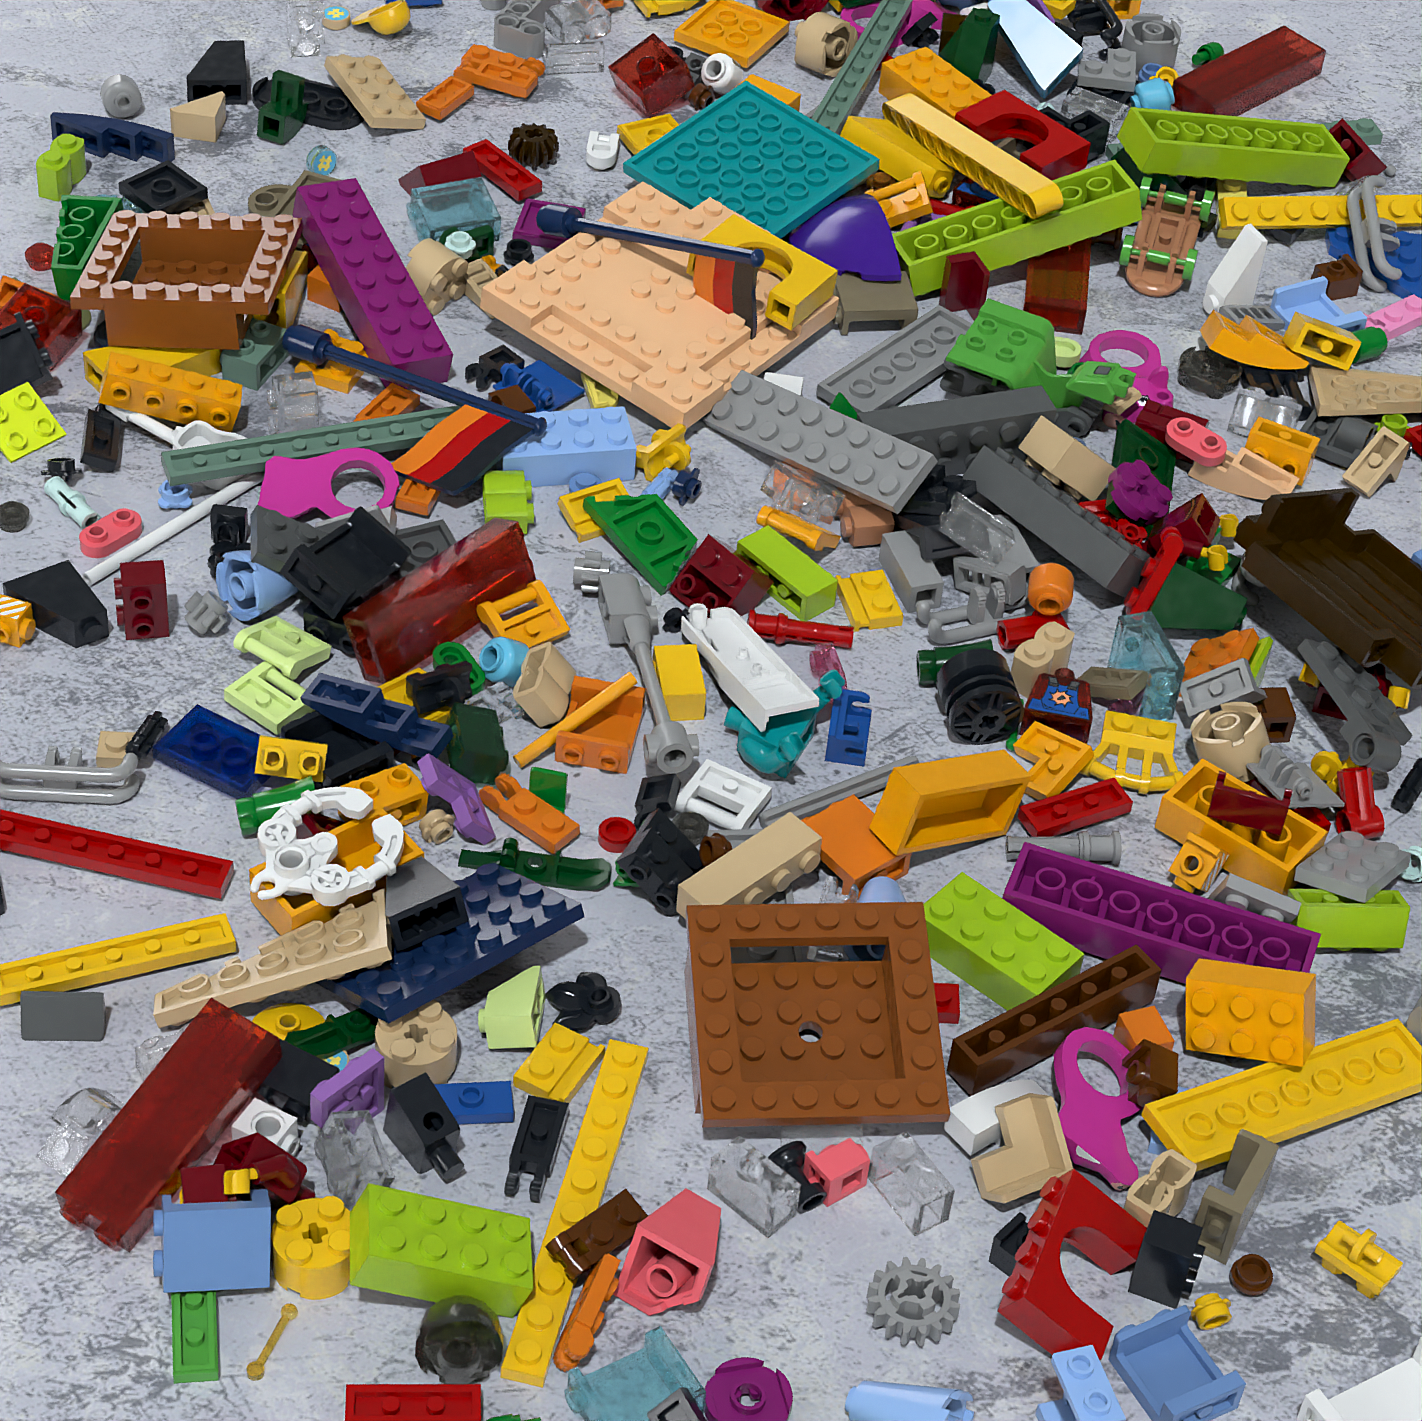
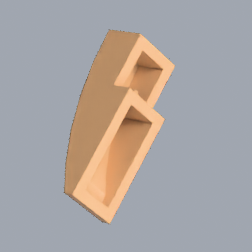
M1241 447L1237 455L1226 450L1224 461L1217 466L1207 467L1194 462L1188 473V476L1222 491L1261 500H1267L1271 495L1292 493L1300 479L1244 447Z

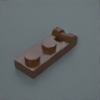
M624 1189L575 1225L561 1232L545 1248L553 1257L558 1256L567 1267L564 1270L565 1273L573 1281L596 1265L605 1254H611L632 1239L637 1224L648 1217V1215L629 1191Z

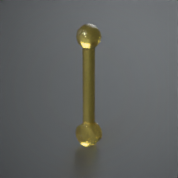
M287 1303L282 1306L280 1311L281 1318L258 1359L247 1365V1377L250 1380L259 1381L264 1377L265 1362L287 1323L297 1316L298 1310L294 1304Z

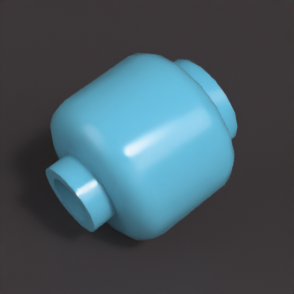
M1154 78L1138 83L1135 86L1134 96L1130 97V103L1132 107L1170 110L1171 104L1175 103V98L1169 82H1164L1161 78Z
M495 637L483 647L479 655L480 667L485 673V678L493 683L514 687L522 674L521 665L527 652L530 650L529 647L520 641L507 637Z

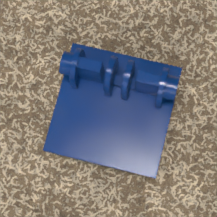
M540 359L523 369H520L515 363H505L500 369L502 381L494 384L492 387L497 391L518 384L536 406V413L541 411L551 412L585 393L583 388Z

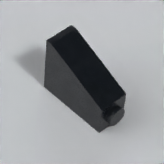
M244 40L213 42L186 77L188 102L222 91L225 94V105H247Z
M69 560L2 583L5 596L31 603L33 620L36 622L35 628L74 648H79L109 637L107 609Z
M422 856L397 866L396 873L386 877L385 916L393 945L397 952L469 921L460 886Z

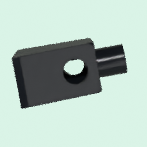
M425 1072L391 1089L383 1131L417 1173L423 1174L436 1168L445 1180L457 1175L464 1168V1163L456 1153L460 1127L428 1074Z

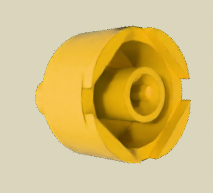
M335 1196L304 1199L281 1207L276 1213V1219L271 1231L272 1267L278 1284L285 1290L288 1287L299 1292L301 1298L309 1300L326 1299L341 1293L348 1287V1281L350 1280V1211L344 1206L343 1201Z

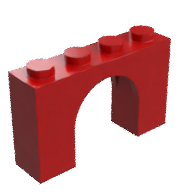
M1006 90L989 96L955 114V121L989 142L1003 138H1016L1036 145L1020 153L1019 161L1051 181L1079 172L1087 166L1091 144L1089 141Z
M1072 1169L1060 1177H1051L1040 1191L1041 1202L1037 1211L1028 1221L1027 1227L1030 1230L1025 1242L1015 1254L1017 1263L1012 1275L1009 1276L1002 1287L1004 1295L997 1312L1051 1355L1061 1351L1093 1345L1099 1360H1102L1114 1326L1083 1302L1068 1285L1060 1263L1061 1244L1066 1242L1073 1245L1112 1275L1137 1261L1147 1228L1078 1171Z

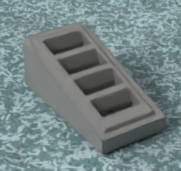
M1226 305L1219 309L1220 314L1237 324H1240L1243 318L1248 315L1273 331L1285 327V322L1269 306Z
M956 556L953 558L955 589L971 593L972 587L981 586L987 598L991 584L996 582V578H998V581L1003 584L1005 589L1006 604L1013 605L1025 596V565L966 556ZM969 570L972 571V581L969 580Z

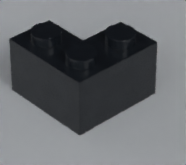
M1048 106L1039 110L1091 143L1087 161L1105 152L1110 122L1090 110L1071 119L1066 118ZM1025 140L1023 146L1028 149L1036 146Z

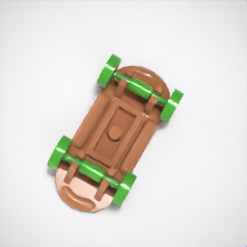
M1144 176L1140 187L1141 207H1143L1142 220L1138 221L1134 236L1126 234L1119 264L1126 266L1127 280L1135 290L1147 296L1162 297L1176 292L1183 285L1185 279H1192L1198 250L1194 249L1201 222H1208L1215 192L1206 190L1203 202L1195 200V191H1190L1188 198L1184 194L1166 191L1167 185L1163 184L1160 185L1159 192L1151 191L1153 178Z

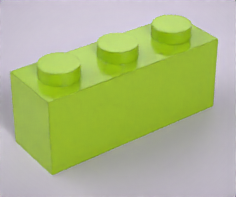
M769 525L737 541L736 551L774 581L766 593L801 621H809L835 606L838 580Z
M1288 889L1287 897L1301 902L1298 915L1290 924L1320 933L1321 936L1317 947L1334 948L1340 951H1349L1352 948H1370L1375 951L1403 948L1411 907L1398 890H1380L1366 903H1362L1323 889Z

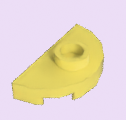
M581 371V379L591 409L616 407L620 395Z

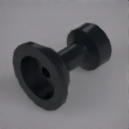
M793 1141L772 1152L763 1162L762 1170L765 1174H773L777 1178L787 1177L796 1191L792 1202L800 1213H805L819 1206L826 1199L827 1193L819 1182L810 1184L801 1169L804 1164V1153L807 1147L803 1141Z

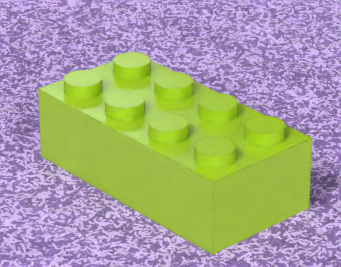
M963 872L924 903L930 958L1007 1011L1080 974L1084 959L1083 952Z
M368 1183L350 1212V1285L513 1318L533 1291L530 1218Z

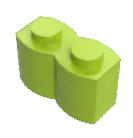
M62 134L52 141L50 150L38 157L36 172L39 197L59 202L62 195H70L73 185L79 183L85 177L86 159L83 138L75 137L72 134Z
M524 470L487 471L482 479L486 535L527 534L528 524H534L533 503H527V501L532 499L531 480H525Z

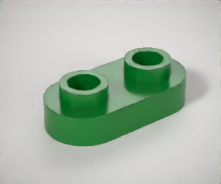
M456 642L439 644L433 650V669L435 670L437 666L445 663L450 665L463 661L471 663L472 671L469 681L473 697L466 700L481 696L485 690V673L467 648Z

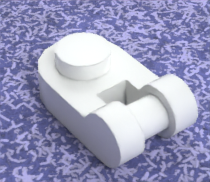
M590 130L586 148V162L596 170H606L613 166L619 150L620 134L600 135L599 131Z

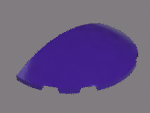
M862 194L836 199L789 232V244L837 269V275L839 276L846 273V271H851L861 275L862 280H901L902 274L888 221L880 204L872 195Z

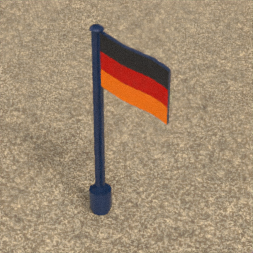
M548 204L541 207L536 217L537 226L547 235L570 239L579 232L696 254L693 278L695 294L726 314L735 313L746 320L745 325L751 329L750 339L752 340L756 337L757 308L755 289L758 268L765 261V255L761 249L749 250L582 218V214L577 208L558 204Z
M300 324L290 326L284 333L283 348L291 356L316 365H321L329 359L461 406L460 409L435 425L407 453L391 463L398 476L455 496L477 482L511 449L531 435L541 436L546 431L547 421L544 417H533L336 347L332 343L331 336L319 330Z

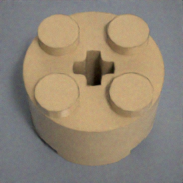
M824 12L812 14L805 22L801 21L796 26L795 36L797 40L794 61L810 70L830 77H836L858 41L856 28L851 26L850 22Z
M432 238L419 242L407 255L412 259L405 268L430 313L437 315L442 311L446 302L451 299L458 300L464 294L466 285L463 283V276L466 275L469 263Z
M1228 702L1220 704L1221 711L1210 714L1208 709L1199 714L1190 727L1198 760L1200 761L1203 758L1242 782L1255 778L1256 776L1246 765L1247 763H1259L1262 748L1266 745H1271L1261 712H1258L1257 707L1248 702Z
M431 1000L389 1024L378 1018L375 1029V1050L384 1056V1085L392 1089V1086L397 1087L425 1072L433 1084L448 1083V1078L456 1069L457 1027L452 1017L442 1009L438 1001Z

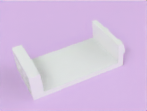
M1420 1337L1412 1358L1330 1399H1327L1319 1388L1306 1394L1296 1420L1422 1421V1337Z

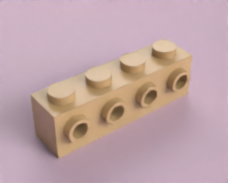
M791 812L787 813L678 885L676 911L686 919L687 905L762 904L765 899L777 891H784L792 881L804 873L812 872L818 866L821 859L822 837Z

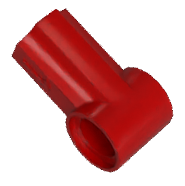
M1035 610L1031 616L998 621L996 631L1001 649L1006 650L1017 648L1023 642L1034 639L1037 630L1046 623L1055 621L1069 630L1070 628L1061 612L1050 616Z
M1350 767L1337 771L1340 799L1345 803L1344 807H1341V811L1336 815L1337 833L1354 831L1362 834L1364 839L1381 837L1384 833L1385 822L1381 810L1375 805L1371 767Z

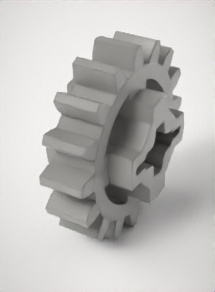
M903 1257L902 1265L899 1267L892 1261H888L885 1272L876 1270L873 1282H869L866 1310L867 1313L874 1314L873 1326L880 1327L885 1325L886 1338L892 1337L895 1333L901 1335L900 1340L903 1345L907 1344L909 1337L915 1338L919 1346H924L926 1336H930L935 1342L940 1341L942 1330L948 1333L952 1331L954 1320L958 1318L961 1305L958 1303L960 1290L952 1288L953 1276L941 1277V1266L939 1264L935 1265L932 1269L926 1268L924 1258H920L917 1265H911L908 1257ZM891 1290V1298L887 1301L885 1295ZM940 1301L941 1308L936 1313L935 1306Z

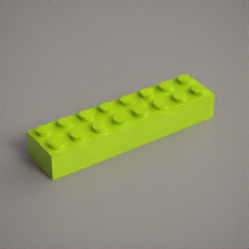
M1130 107L1117 135L1118 140L1135 162L1137 168L1145 174L1159 173L1170 176L1209 177L1219 180L1235 179L1244 182L1260 181L1268 184L1285 183L1292 186L1311 185L1321 188L1322 186L1335 187L1350 160L1349 156L1325 125L1315 123Z
M1114 159L1052 180L1057 184L1062 193L1063 207L1039 218L1031 219L1001 198L893 233L892 236L900 270L907 272L915 297L928 294L942 287L946 256L975 251L987 269L992 271L1004 266L1014 265L1019 261L1034 256H1041L1048 251L1060 247L1070 246L1075 242L1090 237L1100 236L1102 233L1119 227H1127L1131 223L1142 220L1139 188Z

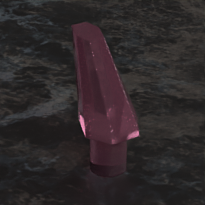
M1145 687L1131 700L1118 699L1117 702L1108 705V711L1129 715L1135 714L1147 695V688Z

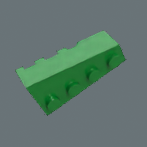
M81 195L61 196L62 209L59 210L58 216L60 223L56 230L57 243L54 244L51 264L57 295L61 299L70 300V296L113 213L124 210L122 198Z

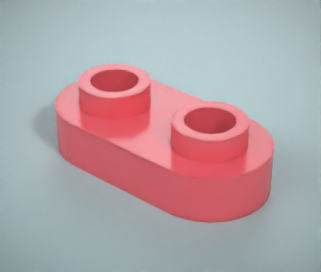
M1185 417L1175 418L1168 423L1165 440L1171 448L1207 467L1217 466L1224 461L1227 444L1221 436Z
M121 508L89 525L79 535L81 552L91 558L109 556L141 535V516L133 510Z

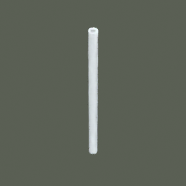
M265 471L243 476L82 574V578L87 585L91 586L119 569L120 563L134 560L209 514L213 504L224 505L262 482Z

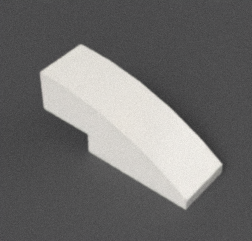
M1033 1079L1003 1083L985 1089L950 1107V1117L948 1122H945L944 1130L970 1156L992 1142L1000 1147L1005 1142L995 1106L1028 1093L1049 1095ZM1055 1101V1105L1058 1111L1060 1105Z

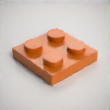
M1254 628L1242 631L1232 630L1220 637L1212 639L1203 638L1195 642L1173 684L1179 697L1181 696L1179 683L1241 658H1245L1249 662L1260 639Z

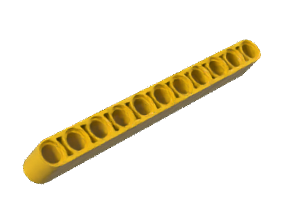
M909 92L882 104V112L885 119L892 122L933 155L1031 219L1039 218L1063 207V196L1057 184Z

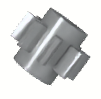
M585 551V558H575L573 583L582 584V592L598 594L599 575L610 574V561L602 560V552Z
M209 590L203 596L196 591L184 605L189 610L184 616L185 620L203 635L209 629L216 634L228 620L224 615L228 606Z

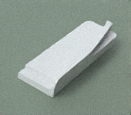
M693 604L688 610L690 612L689 622L682 616L681 632L692 644L697 645V650L709 666L710 671L719 683V687L760 732L766 730V722H769L770 716L819 707V698L732 608L720 607L710 609V618H707L708 608L704 604Z

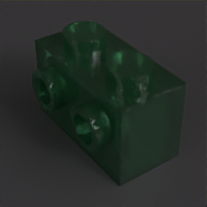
M455 702L445 723L451 726L453 738L446 746L450 768L473 783L495 785V778L499 776L500 772L506 770L509 761V752L505 750L503 742V727L499 725L497 712L493 709Z

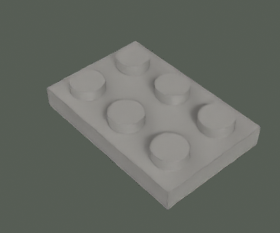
M1340 832L1296 867L1294 880L1366 903L1409 867L1411 853L1399 850V847L1393 843H1377L1364 839V836L1358 832Z

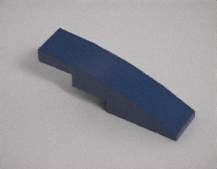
M53 112L50 115L52 140L62 134H72L75 137L83 138L86 153L103 159L109 153H113L135 162L142 156L161 163L167 160L170 162L175 160L173 133L115 118Z
M319 673L300 697L303 704L367 738L380 743L386 741L392 748L422 758L428 753L438 758L453 738L450 725L419 718L416 707L384 699L382 690L378 687Z

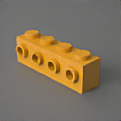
M110 352L101 380L98 403L186 425L196 420L204 421L215 429L232 432L241 407L243 385L193 371L170 367L162 363L135 358L130 355Z

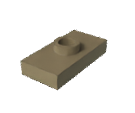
M1092 666L1075 680L1076 682H1081L1078 696L1101 697L1105 700H1131L1151 683L1148 671Z

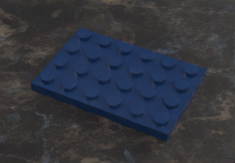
M496 863L480 866L472 875L462 880L454 881L460 886L469 919L468 922L399 952L395 950L391 937L392 960L385 961L376 968H361L348 972L335 980L324 979L315 983L389 1024L584 918L582 904Z

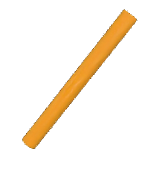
M627 672L515 754L513 759L516 764L523 768L556 743L558 731L572 732L636 685L638 682L631 672Z

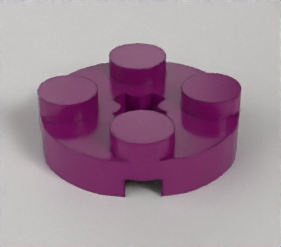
M1137 459L1133 463H1122L1109 475L1108 484L1113 480L1114 490L1110 492L1117 506L1129 518L1137 521L1141 517L1144 520H1148L1145 523L1146 525H1153L1168 512V503L1173 499V495L1169 488L1162 485L1150 472L1149 466L1144 461Z
M751 1357L728 1360L716 1368L715 1375L706 1383L703 1397L705 1416L708 1421H788L793 1402L791 1385L780 1370L776 1368L775 1373L770 1368L764 1367V1361ZM741 1394H749L751 1399L759 1400L754 1406H745L739 1403Z

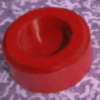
M607 818L599 825L598 843L608 852L623 853L636 834V828L626 818Z

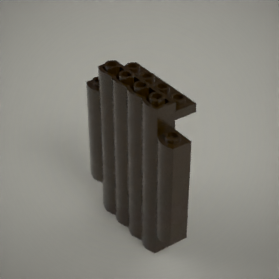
M1352 488L1271 495L1262 505L1261 514L1246 516L1238 524L1237 533L1233 540L1246 550L1245 560L1241 565L1246 571L1358 664L1369 668L1381 662L1413 689H1422V567L1376 530L1354 531L1345 524L1360 497Z

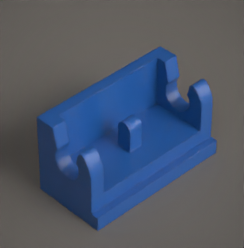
M842 689L840 697L833 699L825 761L865 766L872 709L856 707L852 703L856 701L869 703L870 696L868 694Z

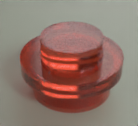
M40 242L27 248L25 260L29 263L30 268L36 271L51 269L54 247Z

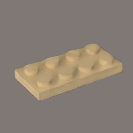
M345 54L326 56L325 69L371 128L424 129L426 118L379 58L370 55L364 58L351 57Z

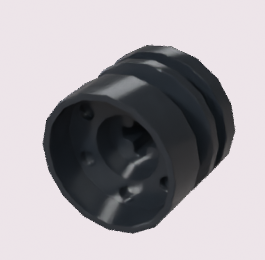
M986 648L969 649L953 656L944 663L937 673L936 686L952 732L960 741L972 745L991 744L1010 735L1022 722L1024 715L1023 704L1006 658L997 651Z

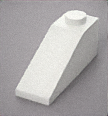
M1252 224L1244 226L1208 281L1202 307L1209 314L1213 310L1219 313L1220 307L1226 305H1253L1268 240Z

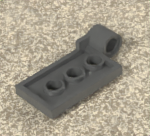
M1305 638L1297 649L1348 720L1339 732L1349 744V756L1352 762L1356 765L1371 767V769L1381 772L1393 770L1401 758V745L1404 746L1413 736L1395 712L1397 710L1396 705L1381 693L1378 688L1379 682L1377 679L1367 673L1363 666L1358 664L1343 650L1334 647L1326 641H1321L1320 643Z

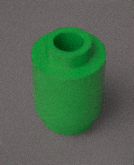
M1371 326L1352 331L1362 342L1352 364L1378 357L1387 349L1388 340L1382 329Z

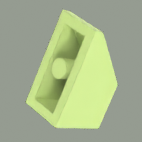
M532 966L488 992L485 1008L479 1009L478 1026L480 1033H486L489 1049L537 1046L546 999L541 966Z

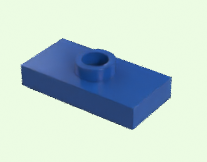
M511 1081L434 1084L459 1125L513 1122L514 1111Z

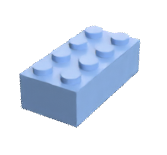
M625 407L541 411L525 414L546 419L547 428L544 434L541 436L531 435L496 462L498 471L524 470L525 480H531L532 487L569 485V481L573 476L585 472L597 476L602 482L620 478L621 481L634 480L637 449Z

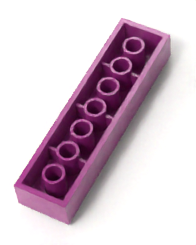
M351 178L297 187L292 215L294 218H302V234L358 339L363 344L368 357L438 383L447 382L453 353L357 179ZM380 378L385 388L394 383ZM399 385V386H401V387H403V388H405V389H410V388H408V387Z
M1024 842L1002 899L1080 951L1109 959L1137 944L1162 969L1160 976L1186 984L1187 975L1199 958L1309 973L1321 936L1320 933L1028 842Z

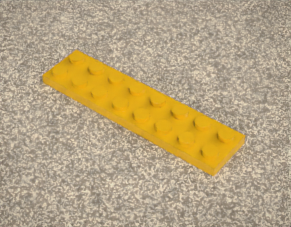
M1397 1018L1315 1046L1303 1067L1268 1062L1145 1104L1141 1116L1167 1150L1173 1149L1197 1164V1172L1230 1160L1236 1137L1241 1129L1255 1135H1260L1270 1142L1278 1143L1422 1092V1046Z

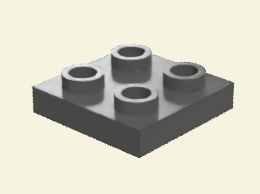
M1315 407L1300 431L1321 438L1315 456L1331 461L1338 466L1349 468L1374 438L1378 426L1351 415L1318 417Z

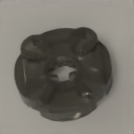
M1195 346L1186 349L1181 354L1177 368V382L1181 386L1205 393L1211 399H1221L1224 397V393L1230 392L1238 386L1242 367L1240 366L1239 368L1237 361L1209 349L1208 346H1205V351H1195Z

